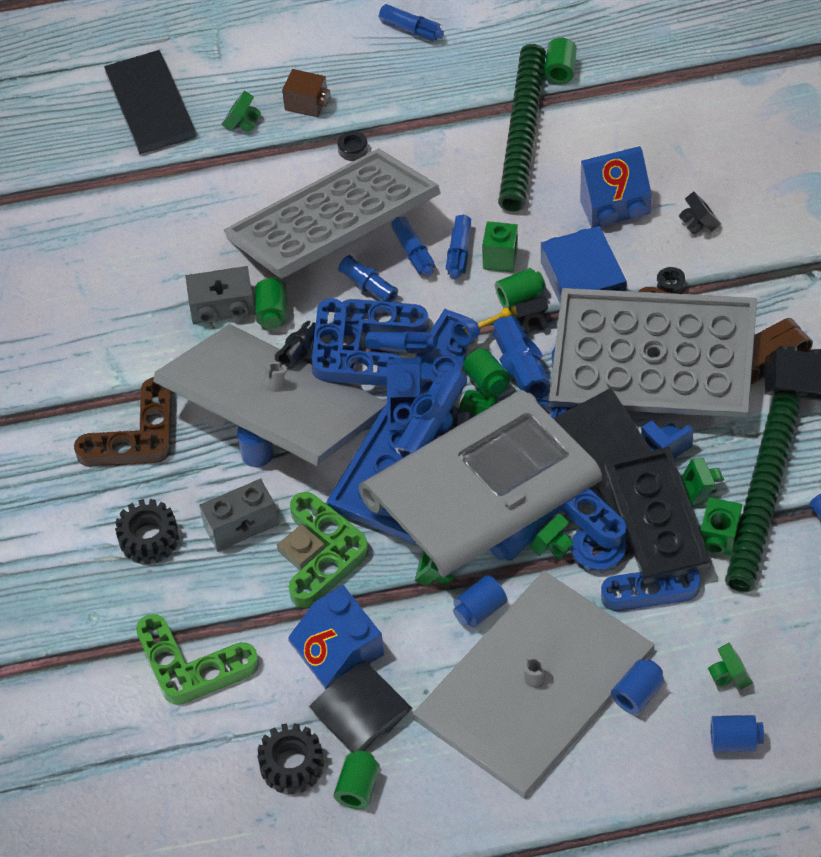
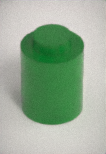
M555 38L548 43L544 75L552 83L565 84L574 77L577 47L570 39Z
M532 268L525 269L495 282L497 297L503 308L511 309L514 305L541 298L543 296V289L546 288L542 274L539 271L535 272Z
M274 278L261 280L255 286L256 322L265 328L275 329L287 321L286 285L281 280Z
M477 349L465 359L463 364L464 372L485 396H498L506 390L510 383V375L489 350Z
M358 750L346 755L333 794L334 799L338 803L353 809H365L368 807L380 769V764L371 753Z

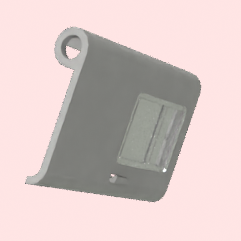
M519 390L359 484V493L366 506L372 512L377 513L384 508L434 561L438 568V573L443 578L602 480V473L595 460L538 404L536 398L531 393Z

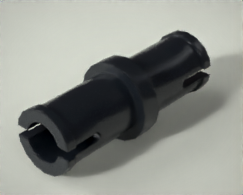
M311 321L304 322L297 332L291 333L286 338L285 345L275 354V361L281 363L280 367L289 361L285 366L287 369L291 368L299 357H304L310 351L311 344L314 342L315 322L309 328L307 327Z

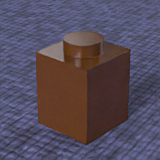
M292 69L282 89L284 109L290 112L318 117L323 106L326 107L330 100V89H327L326 76Z

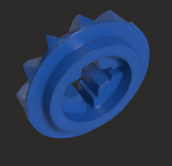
M580 528L572 538L571 552L575 557V561L584 565L587 571L592 568L598 569L602 573L606 568L611 567L615 569L617 563L624 559L626 551L625 539L620 546L616 548L604 547V551L593 555V547H597L599 544L583 529Z

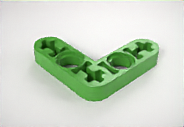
M301 492L296 494L290 501L292 520L298 526L301 524L305 526L326 547L294 575L289 582L288 587L291 601L298 607L306 608L311 607L315 601L324 597L366 559L368 543L366 536L320 498L310 492ZM301 506L303 508L311 506L312 514L305 509L300 512L299 508ZM328 522L335 523L338 526V529L330 534L320 531V527ZM357 544L359 545V549H358V550H356V549H354V548H351V549H349V550L347 551V545H350V546H353V547L356 546ZM325 563H334L338 566L337 571L329 575L321 573L319 569ZM302 587L303 589H307L308 587H310L311 592L307 593L305 591H302L299 594L298 588Z
M149 614L142 617L137 623L136 630L139 642L164 698L171 704L179 705L248 678L258 669L259 662L256 649L251 644L244 642L233 644L185 664L168 624L162 616ZM154 627L158 632L160 642L154 644L152 635L148 632L149 628ZM167 652L175 656L174 660L168 665H159L155 662L158 655ZM243 656L247 659L248 663L242 665L240 661H237V657ZM227 661V665L230 668L229 672H225L223 663ZM207 667H215L220 671L218 676L211 680L203 679L200 675ZM176 674V678L183 688L180 691H176L172 686L170 676Z

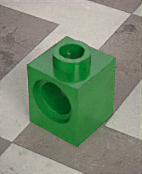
M487 221L482 243L483 269L514 272L518 252V224Z
M712 497L708 498L700 530L708 552L732 556L741 519V503Z

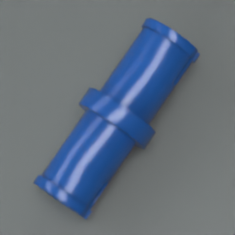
M350 254L345 256L340 262L338 271L358 284V288L363 292L369 291L383 302H393L397 297L398 288L379 276V272L374 268L368 269Z

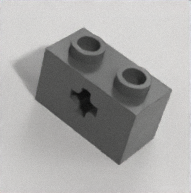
M248 266L185 275L193 324L255 315Z
M261 478L199 505L204 528L217 552L278 526L275 503Z

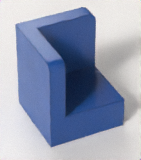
M651 420L642 426L641 435L651 450L670 446L675 459L693 446L694 429L690 425L679 430L673 423H669L660 429Z

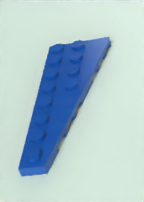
M444 308L430 331L431 337L436 338L438 341L437 347H432V351H429V353H417L414 359L421 358L422 394L429 391L443 365L452 366L454 369L462 372L469 345L461 346L457 344L452 337L451 328L455 322L461 319L472 318ZM386 403L327 499L326 504L340 515L416 544L413 538L393 517L373 514L359 493V484L403 458L395 449L405 430H387Z

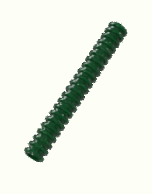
M527 44L520 50L503 175L498 198L499 206L509 212L520 211L526 205L546 58L545 49L537 44Z
M778 393L772 397L759 447V454L756 459L757 462L754 466L748 496L745 500L739 530L736 534L737 539L734 542L730 565L725 576L726 585L738 592H750L755 589V581L758 577L762 554L765 549L764 545L767 542L769 527L771 526V519L775 510V502L778 498L786 460L788 459V451L791 446L790 443L793 439L801 407L800 400L789 393Z

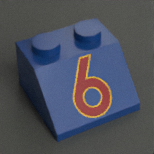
M641 146L581 161L580 202L591 228L608 226L616 222L639 218L651 213L652 193Z
M344 585L315 601L288 637L290 644L325 690L365 660L370 664L384 655L382 633Z

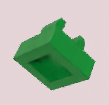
M244 90L233 103L221 125L232 131L239 124L244 131L249 132L255 123L247 117L256 121L261 114L256 107L250 106L254 96Z
M692 458L681 476L691 506L703 505L709 494L717 492L718 489L715 482L724 481L720 469H709L704 458Z
M559 513L536 535L530 548L539 556L549 548L554 556L561 559L573 545V541L563 533L569 522Z
M422 551L414 581L427 586L435 579L441 584H448L454 579L452 574L442 578L434 561L425 551Z
M730 642L719 647L717 650L723 661L708 667L713 680L716 681L719 688L729 684L732 680L736 682L741 690L753 684L743 662Z

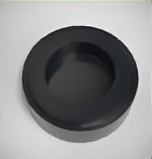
M347 132L338 139V153L345 160L355 161L365 156L368 152L367 138L360 132Z

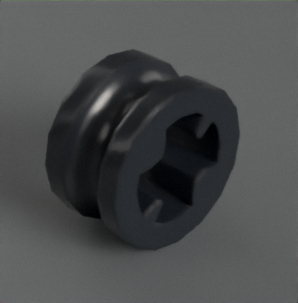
M676 267L663 268L657 274V288L672 294H683L685 291L684 272ZM669 280L671 284H666L665 281ZM671 280H675V281H677V283H676V284H673V282H671Z

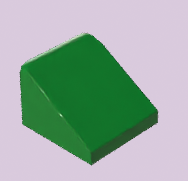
M466 390L460 402L459 410L462 413L469 412L471 418L497 404L498 396L487 397L482 392Z

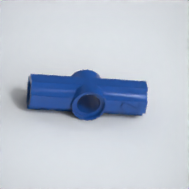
M512 315L505 318L500 317L493 324L494 330L492 334L503 354L499 358L502 366L516 379L521 390L531 393L535 398H543L550 392L549 385L551 382L539 361L543 357L542 352L526 336L517 318Z
M443 365L429 391L421 394L413 401L410 407V413L413 418L395 449L401 457L408 456L432 442L435 436L441 435L449 429L453 421L450 410L468 379L462 372L454 369L452 366Z

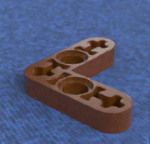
M154 377L147 379L141 387L140 429L135 431L87 433L79 436L74 443V451L78 462L84 466L92 467L158 463L165 460L171 450V390L153 382ZM156 390H160L158 393L159 403H154L152 395H154ZM158 414L164 417V420L159 424L154 425L147 422L148 418L152 415ZM120 443L131 445V448L125 453L114 451L115 446ZM137 443H141V445H140L141 451H138L137 445H136ZM153 443H159L157 449H151ZM104 445H107L108 453L103 452L105 451ZM88 447H94L92 448L91 453H85L88 450Z

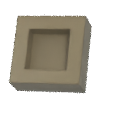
M301 524L277 544V549L282 556L298 570H301L325 549V544Z

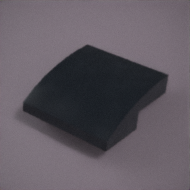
M365 660L337 679L309 706L353 753L358 750L365 751L383 731L389 734L412 709L409 703Z

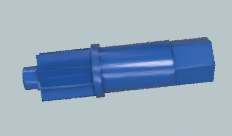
M384 4L380 9L378 17L381 21L412 32L415 36H420L430 41H437V38L442 39L444 36V31L440 28L441 24L426 19L423 16H416L388 4Z
M465 214L455 217L450 248L447 251L445 270L448 271L447 275H450L455 280L466 273L467 259L469 257L468 247L472 219Z
M397 217L391 222V226L406 251L407 258L412 262L419 275L424 273L427 277L431 276L434 273L432 268L436 266L427 247L422 244L407 218Z
M368 332L365 337L366 348L370 350L429 353V351H432V347L436 348L438 344L437 339L431 337V332Z

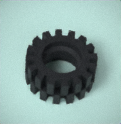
M144 499L138 500L139 506L137 507L132 502L127 505L129 512L123 509L120 512L121 519L117 518L115 522L117 527L115 531L121 551H124V555L128 559L132 556L133 562L138 564L141 558H143L144 564H150V558H155L156 563L162 561V554L168 558L171 555L170 548L175 550L177 547L176 540H179L173 511L170 507L167 509L166 504L160 502L157 506L155 499H150L148 505H145ZM145 525H156L160 528V531L150 538L143 539L135 536L136 530Z
M287 723L281 724L282 731L278 732L275 727L270 730L271 737L265 734L262 738L263 745L259 744L257 757L261 776L263 779H266V784L270 788L275 785L277 792L282 793L285 787L288 794H294V788L299 787L302 793L307 791L306 783L313 787L316 784V777L320 778L322 775V767H324L322 746L319 743L318 736L315 733L311 734L310 728L305 726L303 731H301L300 724L293 723V729L288 730ZM296 749L304 754V761L294 768L281 767L277 762L279 754L286 750Z

